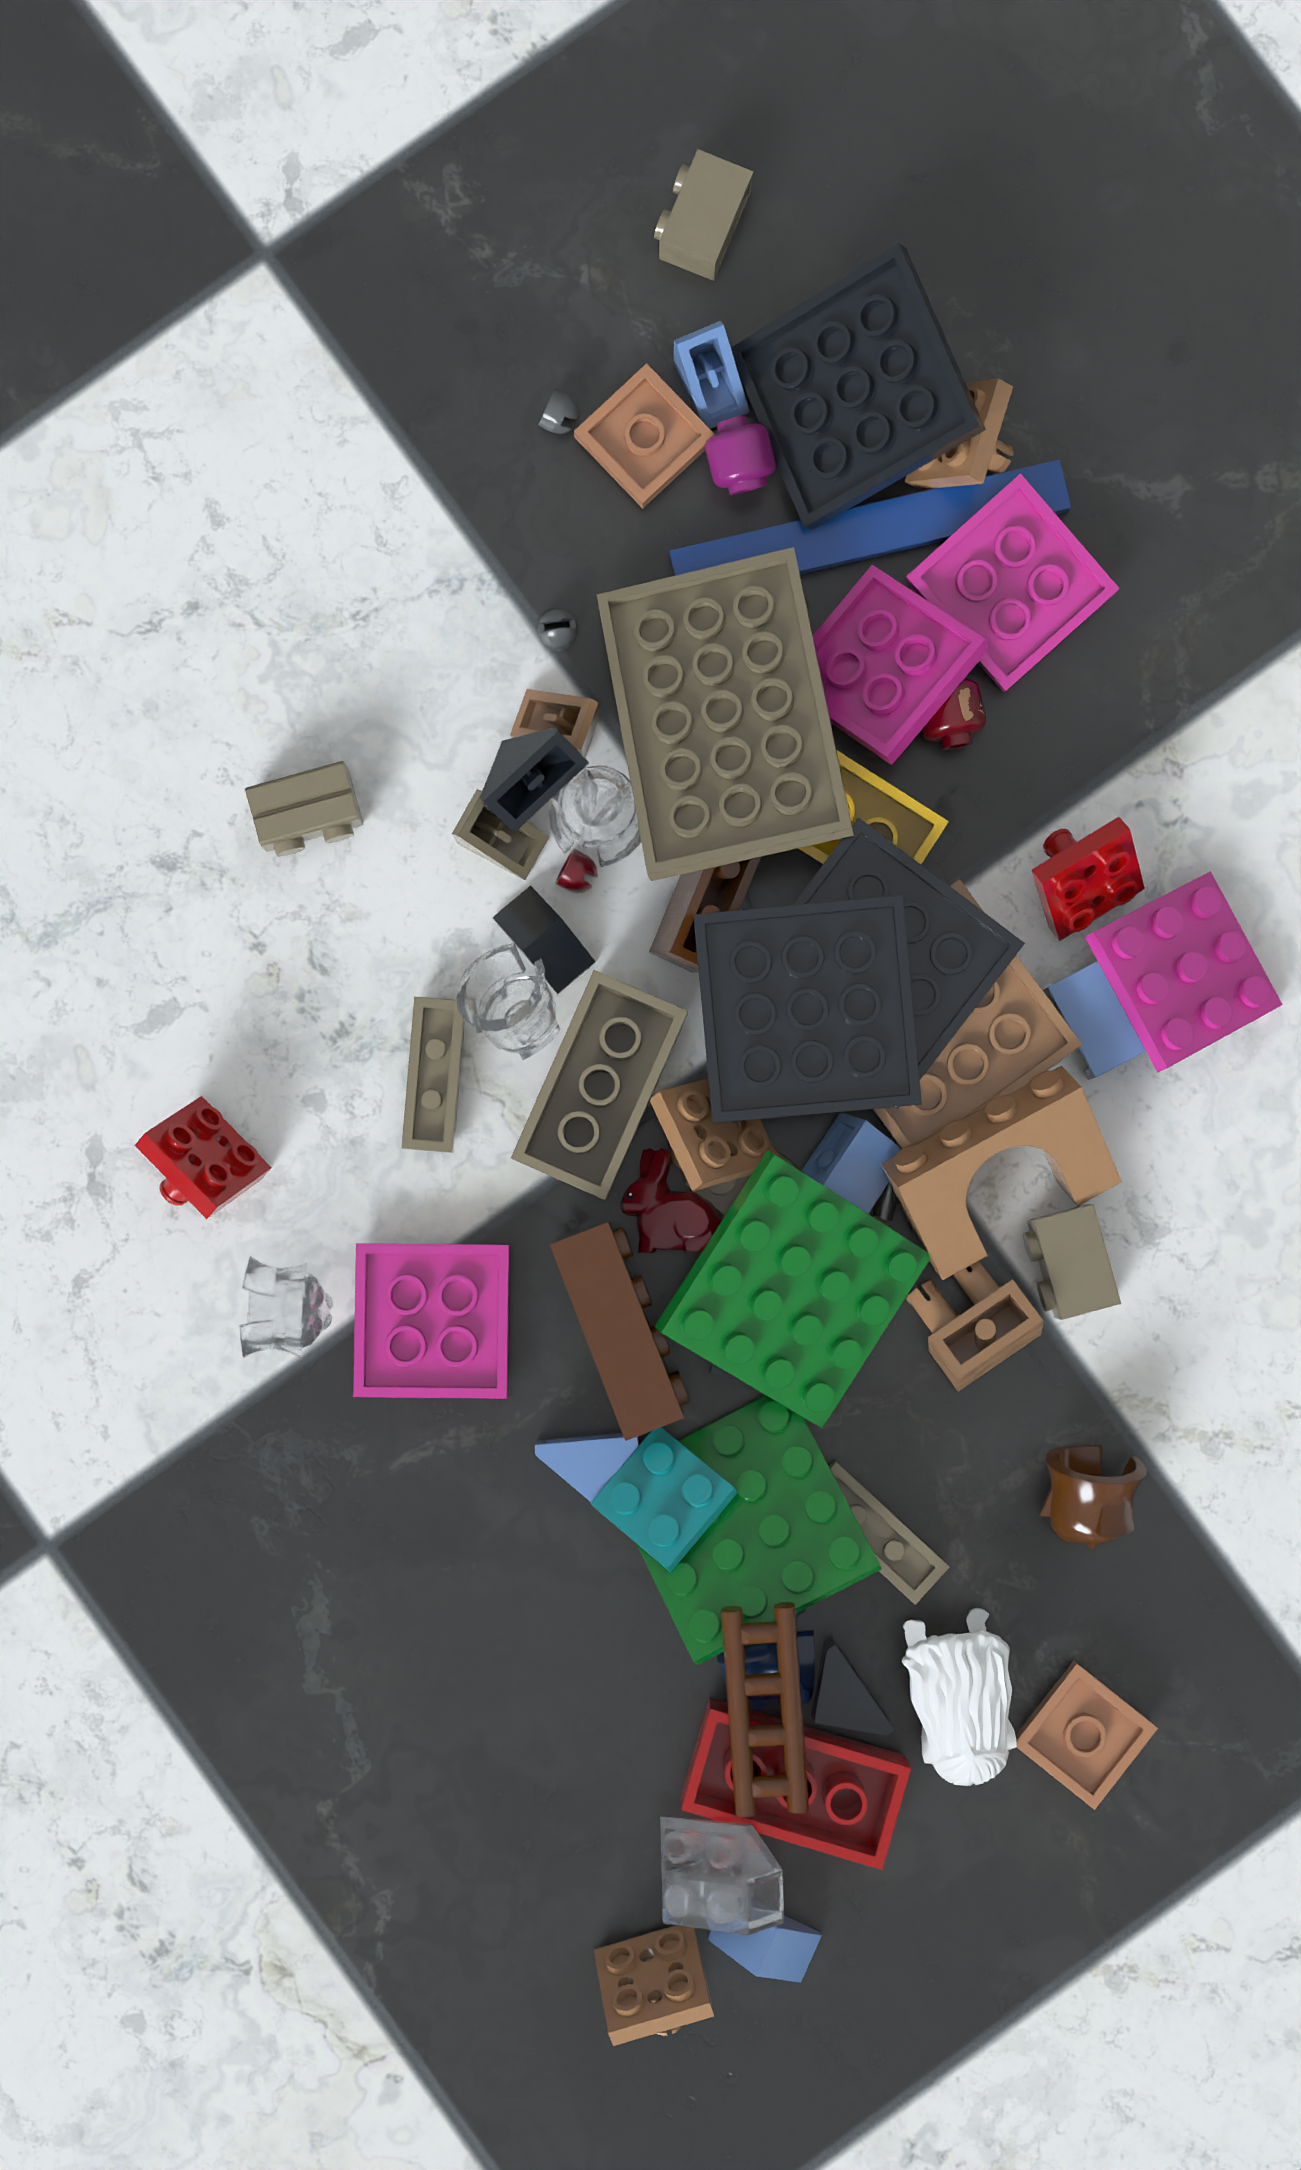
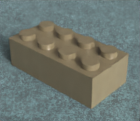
M593 970L511 1159L607 1200L688 1016V1010Z

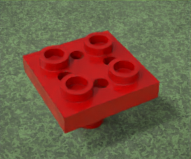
M1120 817L1115 818L1078 842L1073 838L1072 833L1068 829H1059L1053 832L1043 844L1044 852L1050 859L1031 870L1048 927L1059 941L1074 932L1086 929L1095 919L1117 906L1130 902L1136 894L1145 889L1131 830Z
M202 1096L145 1132L135 1144L136 1148L166 1177L159 1187L163 1198L175 1206H182L189 1201L206 1219L262 1180L272 1168L258 1154L256 1149L247 1143L222 1117L221 1113L212 1107Z

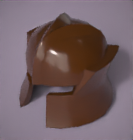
M1102 1445L1068 1446L1056 1448L1048 1452L1046 1463L1051 1477V1487L1039 1511V1516L1050 1518L1056 1535L1066 1542H1083L1090 1550H1094L1101 1543L1134 1531L1133 1497L1147 1472L1145 1465L1137 1456L1130 1457L1122 1476L1101 1477Z

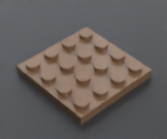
M960 879L950 886L982 910ZM1016 955L921 1078L922 1105L900 1106L898 1109L896 1107L877 1108L873 1110L902 1149L917 1145L939 1133L947 1124L963 1120L985 1108L991 1100L1000 1096H1006L1027 1085L1034 1077L1052 1068L1083 1044Z

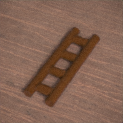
M792 1602L775 1604V1621L743 1623L742 1608L739 1606H727L721 1609L735 1813L739 1817L754 1816L757 1813L756 1798L787 1796L788 1811L791 1813H804L809 1810L795 1604ZM776 1643L778 1672L747 1674L745 1645ZM780 1694L782 1723L750 1726L748 1696ZM784 1745L785 1774L754 1776L752 1747Z

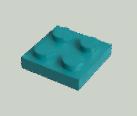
M658 1428L649 1433L590 1504L669 1572H672L738 1492L730 1483L663 1428Z

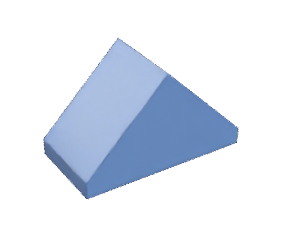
M721 320L674 340L673 364L695 414L709 429L716 427V424L721 421L750 412L725 327Z
M622 1433L537 1440L535 1443V1455L586 1499L592 1502L636 1450L639 1440L637 1436L625 1441Z
M728 1890L707 1936V1940L755 1976L801 1983L822 1937V1933Z

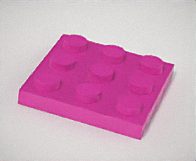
M1021 473L904 578L918 595L986 638L990 648L979 660L978 664L1002 692L1007 691L1120 589Z
M871 565L813 635L831 723L891 765H893L990 648L986 638L874 565Z
M1211 871L1085 936L1157 1073L1283 1005Z
M356 1243L353 1397L507 1399L510 1245Z

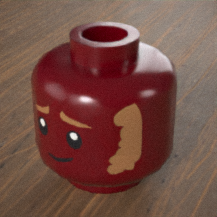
M964 678L921 730L923 738L932 742H942L943 750H953L973 744L971 735L981 731L986 724V716L978 683Z

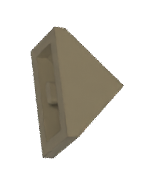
M477 789L453 830V837L457 844L511 874L526 880L549 836L529 822H526L514 833L481 801L480 795L482 791Z

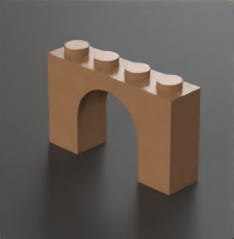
M1062 1065L1052 1071L1040 1073L1030 1083L1006 1096H1000L991 1100L985 1108L963 1120L947 1124L939 1133L919 1144L901 1149L895 1157L881 1164L921 1248L928 1252L931 1258L929 1262L942 1280L988 1256L969 1217L966 1207V1196L974 1174L993 1155L1017 1146H1031L1042 1149L1057 1183L1077 1206L1122 1182L1082 1087Z

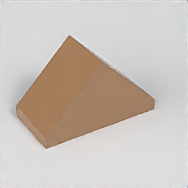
M526 689L510 736L515 738L555 727L586 757L600 718L599 703L591 698Z

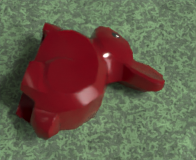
M649 1148L643 1150L639 1163L640 1178L629 1185L620 1203L622 1213L637 1217L636 1228L640 1236L638 1253H655L658 1249L702 1252L725 1216H721L711 1202L695 1192L669 1190L666 1180L671 1157L666 1149L660 1148L655 1151Z

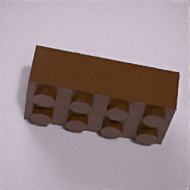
M609 1221L550 1244L625 1441L684 1419L682 1406L690 1403L689 1396L679 1371L677 1370L669 1374L663 1357L671 1354V1350L665 1335L655 1328L656 1324L651 1326L644 1308L651 1306L652 1301L642 1275L632 1278L625 1260L633 1257L634 1254L623 1227L613 1230Z

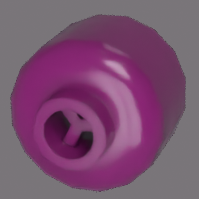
M745 415L717 423L719 433L711 436L704 445L714 484L720 488H728L730 495L768 485L767 477L775 471L776 460L767 428L762 424H748Z

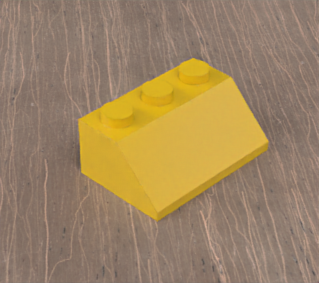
M837 751L852 826L860 818L918 863L922 864L949 821ZM843 838L798 849L824 864Z

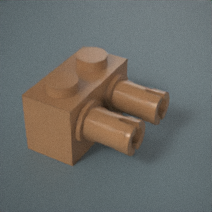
M980 1261L953 1274V1277L974 1304L973 1307L958 1316L955 1314L936 1288L933 1280H929L921 1285L924 1296L916 1288L906 1298L932 1332V1335L928 1337V1351L958 1392L1042 1334L1043 1319L1012 1279L1004 1286L998 1287Z

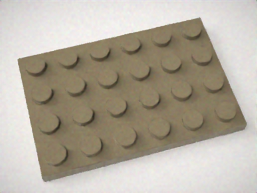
M794 547L597 594L647 875L651 881L854 836Z

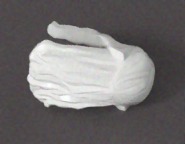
M973 1608L967 1615L966 1621L970 1633H951L939 1637L933 1635L926 1638L925 1625L921 1620H908L903 1624L908 1648L905 1656L902 1658V1663L908 1668L911 1702L922 1723L921 1742L924 1763L933 1764L937 1773L946 1781L954 1783V1785H979L994 1778L1006 1766L1009 1750L1017 1747L1015 1731L1008 1720L1012 1686L1008 1672L1010 1648L1000 1636L986 1631L985 1622L989 1613L981 1608Z

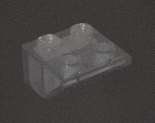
M670 1815L660 1817L663 1923L743 1935H751L784 1923L783 1869L752 1824Z

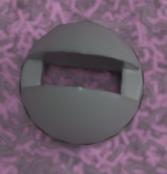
M554 389L538 426L552 433H567L575 427L570 419H579L580 417L579 407L569 395Z
M552 608L541 615L537 624L539 639L548 649L554 651L565 650L577 638V622L574 616L565 609ZM569 621L570 628H557L545 631V624Z

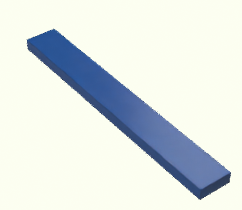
M1059 459L987 476L983 484L935 488L850 508L813 530L804 528L801 520L670 550L669 557L673 574L676 576L794 547L800 575L936 544L946 541L1020 473L1056 515L1068 513L1071 509V504Z

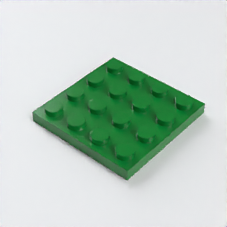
M767 1150L660 1317L655 1328L682 1346L820 1428H823L931 1258L927 1251Z
M764 1396L678 1441L730 1483L738 1493L673 1571L669 1572L637 1545L696 1666L724 1652L721 1609L723 1607H741L743 1623L775 1621L774 1605L777 1603H794L795 1613L797 1614L882 1569L804 1418L768 1396Z

